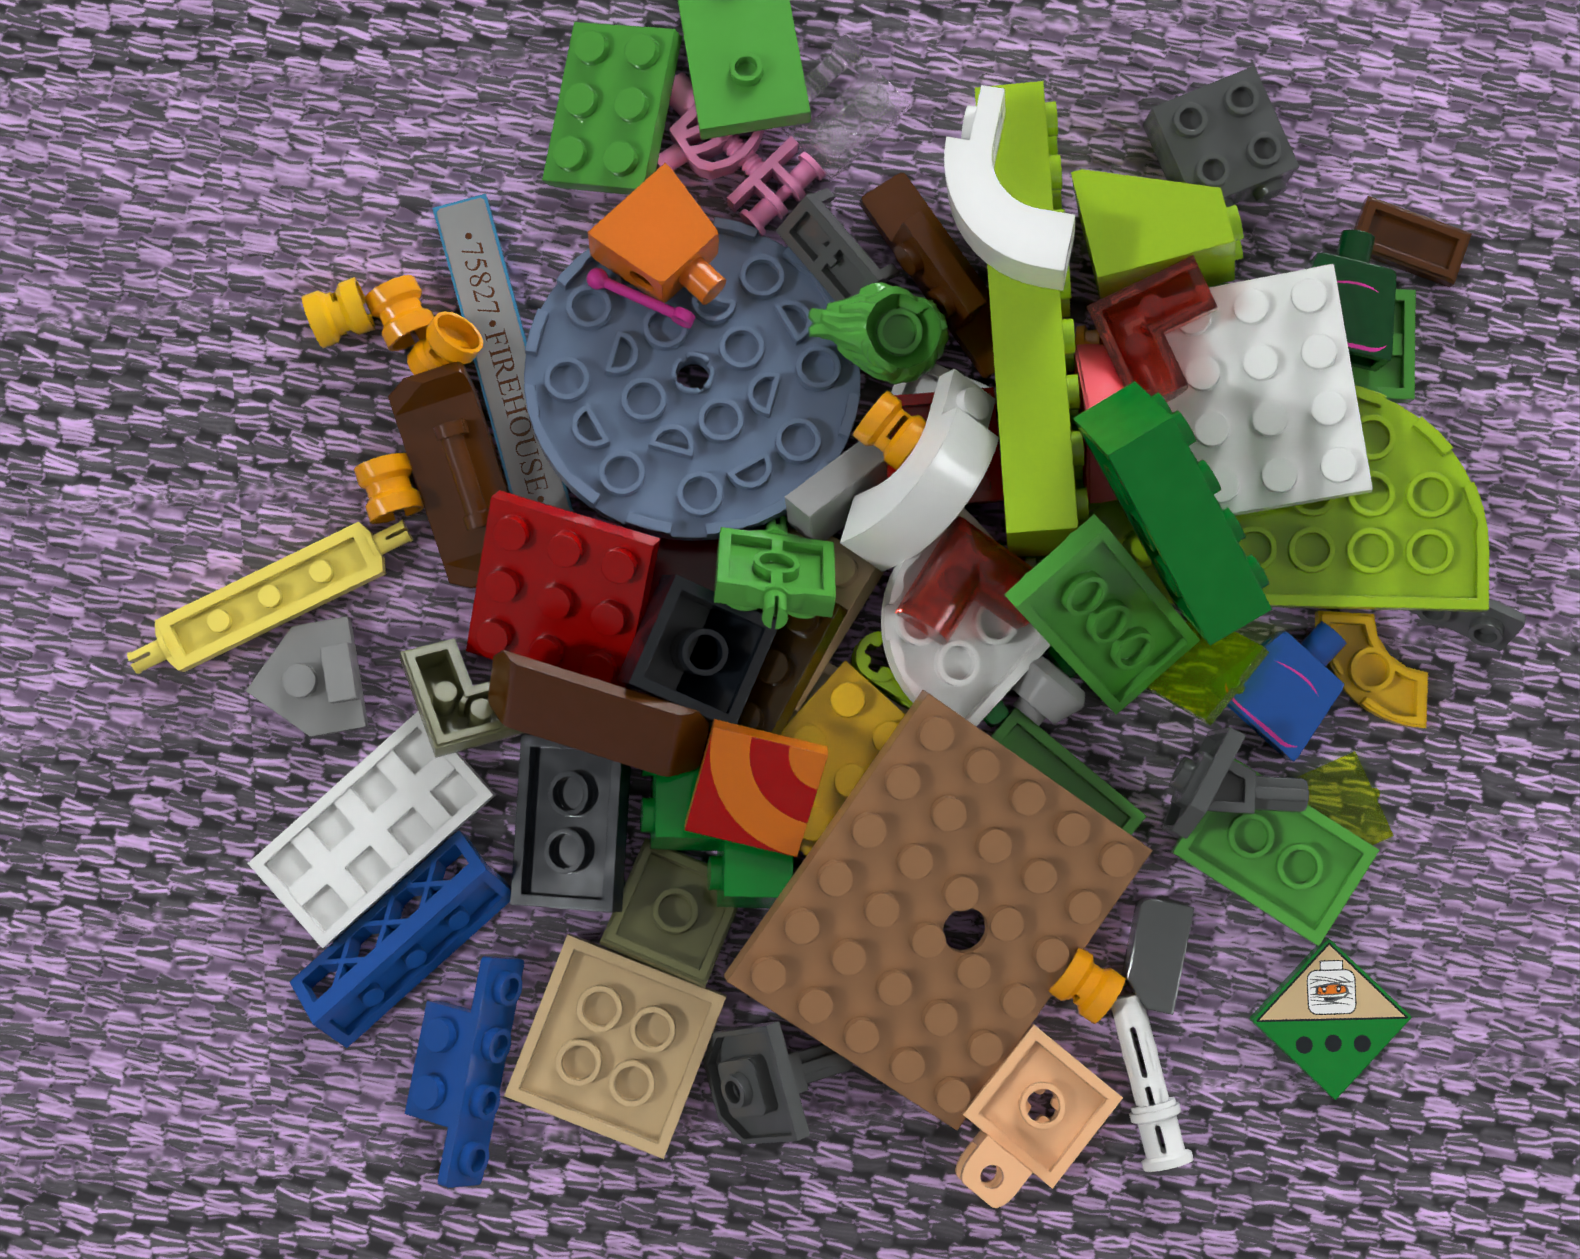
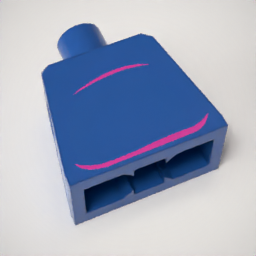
M1322 621L1301 643L1288 632L1277 631L1213 679L1206 687L1284 759L1294 762L1343 690L1344 683L1326 666L1347 643L1334 629Z

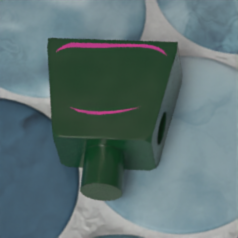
M1343 230L1340 235L1336 255L1317 253L1307 263L1305 269L1334 264L1351 366L1376 372L1391 361L1393 353L1397 275L1391 268L1370 264L1375 241L1374 235L1361 230Z

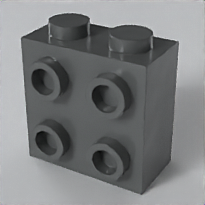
M1255 65L1152 107L1143 123V128L1166 180L1219 187L1222 190L1226 207L1233 206L1253 196L1256 203H1261L1278 196L1288 189L1287 181L1300 167Z

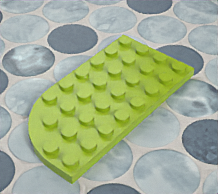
M1355 385L1373 488L1371 493L1235 515L1246 536L1245 539L1239 542L1246 556L1252 554L1256 558L1270 584L1262 590L1271 607L1486 612L1489 610V536L1484 507L1474 482L1471 483L1464 467L1452 451L1453 446L1435 427L1422 416L1419 418L1402 406L1386 399L1387 396L1382 393ZM1077 425L1070 426L1071 431H1080ZM1083 480L1075 481V488L1084 487ZM1088 500L1089 518L1095 514L1108 527L1169 603L1175 605L1170 599L1118 500L1102 503H1090ZM1048 555L1025 557V573L1032 570Z

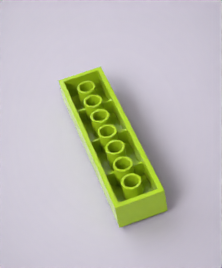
M1044 81L990 86L1005 89L1006 114L994 166V172L998 181L1006 192L1025 205L1065 213V209H1062V167L1057 146L1058 117L1056 101L1045 102ZM975 87L976 106L981 87ZM987 264L1008 555L1011 558L1049 555L1070 533L1078 529L1089 519L1087 488H1075V481L1083 480V435L1080 431H1071L1070 427L1077 425L1073 418L1079 415L1078 409H1080L1078 374L1066 375V371H1074L1075 369L1073 319H1062V317H1070V269L1068 266L1064 290L1061 291L1025 284L998 272Z

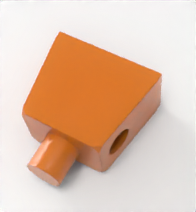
M666 163L588 231L590 255L597 262L646 295L666 303L679 290L685 287L703 305H706L722 291L726 284V279L709 264L718 254L719 234L717 229L671 167Z

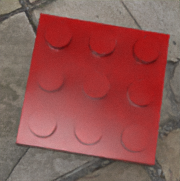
M499 490L490 500L466 651L493 660L494 655L505 650L630 689V686L616 679L647 609L661 538Z

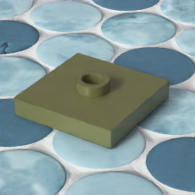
M645 838L624 885L622 912L612 913L600 940V945L705 988L738 908L717 907V890H708L707 863L676 850L650 849V839Z

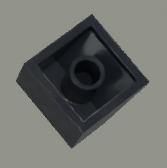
M676 574L662 575L616 680L653 697L697 710L704 718L711 721L717 719L737 724L778 630L775 629V619L772 620L771 628H768L762 621V613L755 610L740 611L731 608L727 604L714 603V591Z

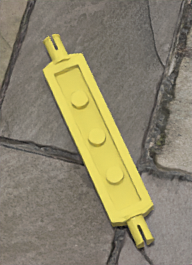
M400 520V522L373 535L362 523L356 522L155 620V636L157 640L135 651L128 652V660L135 662L130 665L137 674H140L142 671L167 660L178 671L186 672L384 576L387 573L383 554L408 542H412L413 538L408 532L409 529L405 522Z

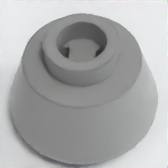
M1042 656L1030 663L1029 670L1012 687L1020 695L1013 705L1038 726L1045 718L1056 724L1085 706V692L1080 686Z

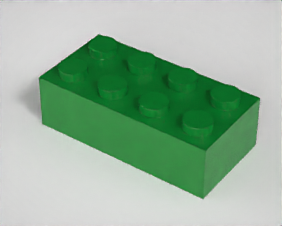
M1134 381L1073 418L1170 599L1210 646L1272 610L1262 590L1270 584L1256 558L1252 554L1246 556L1239 542L1246 538L1245 533L1232 511L1228 507L1222 510L1214 494L1221 491V486L1209 465L1203 459L1198 462L1189 448L1191 444L1196 442V438L1188 422L1178 410L1172 413L1169 405L1159 392L1150 396Z

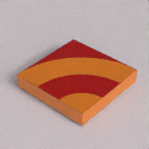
M714 719L685 820V831L797 857L828 758V746Z

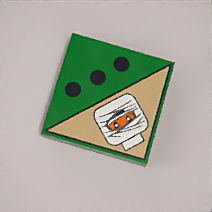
M1325 937L1321 944L1315 946L1250 1016L1249 1020L1327 1095L1336 1100L1406 1025L1412 1016L1333 941Z

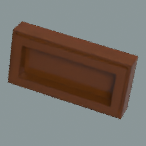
M1367 196L1364 200L1354 230L1365 231L1375 236L1371 259L1449 288L1455 284L1472 235L1470 232L1371 196Z

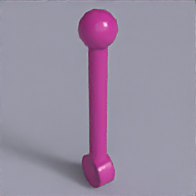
M593 268L587 274V283L592 289H608L671 318L673 322L681 327L691 328L696 318L692 312L685 308L672 307L608 278V274L602 268Z

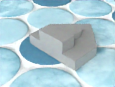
M346 616L292 626L246 689V692L310 737L369 727L351 618Z

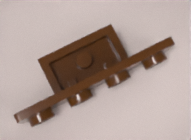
M902 172L898 173L863 195L859 202L860 207L893 251L902 269L910 275L925 298L933 300L937 304V308L945 316L948 330L983 378H989L995 374L989 290L907 175Z

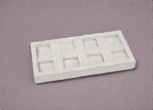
M417 711L247 864L322 948H325L496 794L458 752L435 758L419 711Z

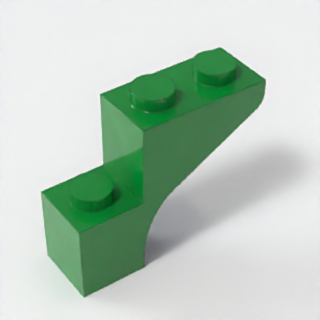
M700 766L695 770L671 777L660 776L641 770V776L651 777V798H642L640 807V831L650 832V849L717 851V856H709L707 867L708 890H717V907L771 908L793 876V856L685 831V820Z

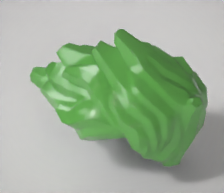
M883 282L867 285L861 288L860 293L827 303L826 309L811 308L808 313V318L813 323L808 327L809 337H820L821 339L832 341L837 345V350L845 358L867 374L895 385L918 380L921 376L931 371L936 361L942 357L944 347L949 339L945 316L939 311L937 304L933 300L914 296L907 289Z

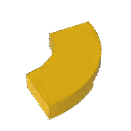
M1316 611L1315 627L1322 621L1334 629L1347 643L1327 665V668L1344 683L1343 691L1366 711L1383 720L1405 727L1426 729L1428 672L1408 668L1388 653L1378 637L1374 614Z

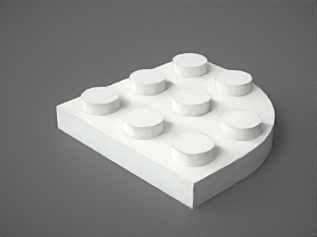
M965 508L929 546L914 557L906 558L894 567L884 592L881 610V632L889 667L897 683L912 703H914L921 691L925 690L977 727L1029 670L1030 663L1039 659L1051 645L1004 595L1026 573Z

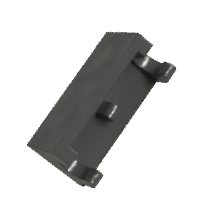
M825 188L814 194L811 192L805 195L777 228L776 232L835 301L860 293V289L877 282L886 283L899 275L900 271L893 263L879 269L830 212L825 204L830 203L836 197L828 188Z

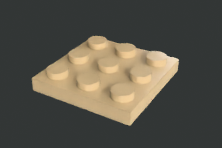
M569 933L559 954L504 1096L664 1159L727 995L708 987H700L624 954Z

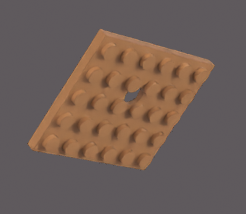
M922 690L729 966L724 977L728 983L953 1129L958 1130L966 1119L961 1113L1022 1039L1052 996L1048 991L1050 987L1058 981L1067 969L1078 947L1084 950L1153 850L931 694ZM972 908L979 911L985 922V930L981 940L975 946L964 950L954 949L947 945L943 932L947 918L956 910L966 911Z

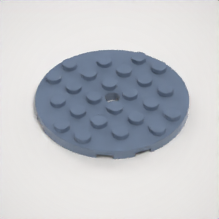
M714 217V221H711L719 234L718 254L709 264L726 279L724 288L706 305H703L685 287L666 302V304L675 308H685L696 316L691 328L681 327L673 322L671 318L608 289H592L587 283V274L593 268H602L608 274V278L642 292L597 262L590 255V249L588 248L556 279L557 285L548 295L542 308H538L525 348L524 393L528 415L536 440L557 476L573 494L605 518L625 528L669 540L719 539L721 527L752 531L787 514L785 496L843 453L855 423L860 399V368L845 358L837 350V345L832 341L821 339L820 337H809L808 327L813 324L808 318L811 308L826 309L827 303L834 302L835 300L789 246L786 248L764 235L761 236L758 233V229L754 226L719 217ZM696 364L708 372L709 379L702 389L698 387L688 388L678 383L677 374L679 370L686 365Z

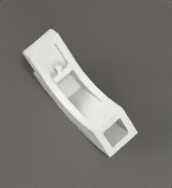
M981 85L977 106L967 105L961 139L946 136L944 169L952 216L968 245L995 270L1025 284L1063 291L1075 236V214L1038 209L1025 205L1013 198L1002 187L994 172V166L1006 114L1005 89Z
M956 369L939 376L926 425L918 443L905 462L888 479L854 496L840 544L883 572L897 566L906 558L914 557L938 538L968 503L990 465L999 440L998 436L988 430L996 399Z

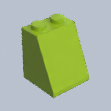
M1085 169L1071 172L1078 214L1103 314H1105V307L1194 291L1235 280V260L1243 259L1240 240L1244 239L1238 208L1236 205L1226 207L1221 188Z

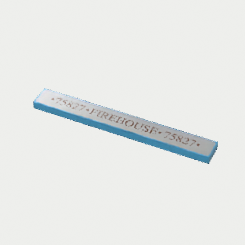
M486 194L434 207L432 209L461 315L476 327L483 339V348L475 357L474 363L509 491L517 496L574 512L568 488L546 460L536 440L529 419L524 393L527 338L488 197Z

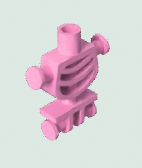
M684 72L674 77L669 105L681 117L669 129L670 137L674 144L659 153L657 169L666 163L674 171L687 162L692 171L699 177L712 180L732 174L741 168L749 177L727 197V205L735 213L747 200L756 194L761 200L750 211L743 209L739 216L747 225L757 228L761 236L765 235L766 230L764 227L774 217L778 216L782 219L788 214V210L783 202L790 195L800 202L806 195L804 189L815 178L821 181L826 176L825 172L816 160L806 152H802L798 156L800 163L789 173L783 168L798 153V142L792 136L763 161L755 152L759 148L764 130L753 131L746 142L740 138L739 134L711 138V140L705 143L694 145L703 140L700 137L691 79ZM722 152H726V155L730 156L716 162L706 161ZM771 177L782 186L776 193H773L765 185Z

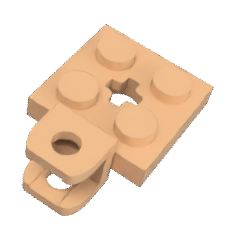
M1031 1024L1016 1047L961 1113L981 1130L959 1157L955 1168L956 1176L992 1208H999L1008 1203L1032 1173L1053 1189L1123 1097L1037 1026ZM1046 1089L1050 1090L1054 1095L1050 1100L1051 1106L1055 1109L1054 1114L1050 1118L1040 1114L1035 1120L1031 1119L1028 1115L1031 1109V1105L1027 1101L1028 1097L1033 1092L1041 1095ZM989 1165H995L996 1174L994 1178L990 1181H981L982 1170Z

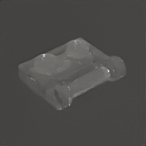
M844 34L831 45L832 53L804 78L809 103L847 68L857 80L806 127L802 124L778 128L787 138L792 136L798 142V149L801 152L808 153L816 160L825 172V177L830 182L838 177L910 109L911 105L864 56L859 46Z

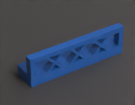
M458 830L289 981L312 1024L348 1048L510 902L511 886L486 864L472 842L465 834ZM463 854L469 864L451 880H443L446 868ZM414 896H422L419 908L410 917L400 919L404 905ZM372 934H379L375 948L365 957H358L362 943ZM336 972L332 986L317 998L312 988L328 973Z

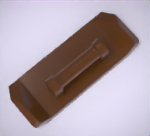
M453 362L403 378L388 396L448 581L450 584L473 589L477 585L491 497L499 490L509 493L474 384L463 363Z
M502 650L493 656L488 701L504 726L660 776L671 777L695 770L700 766L710 724L699 711L509 651Z

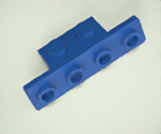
M483 956L480 962L471 1009L440 1001H427L405 1114L448 1127L437 1181L441 1186L447 1188L480 1185L483 1180L484 1171L489 1161V1144L494 1118L500 1105V1088L506 1057L511 1048V1031L517 1000L522 992V975L525 964L522 959Z

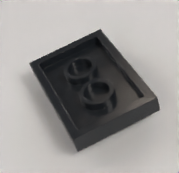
M521 735L510 905L622 912L631 766L533 735Z

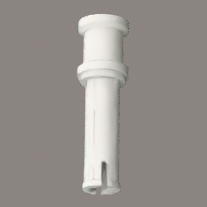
M1131 993L1119 996L1111 1009L1135 1105L1130 1107L1131 1112L1129 1116L1132 1123L1138 1124L1146 1156L1141 1161L1143 1170L1145 1172H1155L1186 1165L1194 1160L1191 1150L1185 1149L1177 1119V1115L1181 1112L1180 1104L1176 1102L1175 1097H1169L1147 1011L1136 994ZM1132 1027L1137 1032L1147 1074L1143 1073ZM1147 1087L1151 1088L1154 1100L1150 1101ZM1157 1126L1161 1127L1165 1147L1161 1144Z

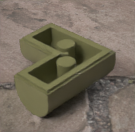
M455 638L400 652L399 659L435 758L526 734L508 728L500 722L488 701L490 681L472 685Z

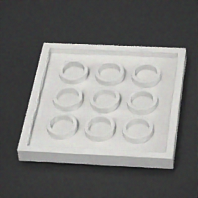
M1334 264L1104 308L1110 348L1117 356L1124 387L1135 381L1150 396L1159 392L1169 405L1172 413L1178 410L1183 415L1196 438V442L1191 444L1189 448L1198 462L1203 459L1209 465L1221 486V491L1214 494L1222 510L1228 507L1234 515H1241L1372 492L1373 488Z

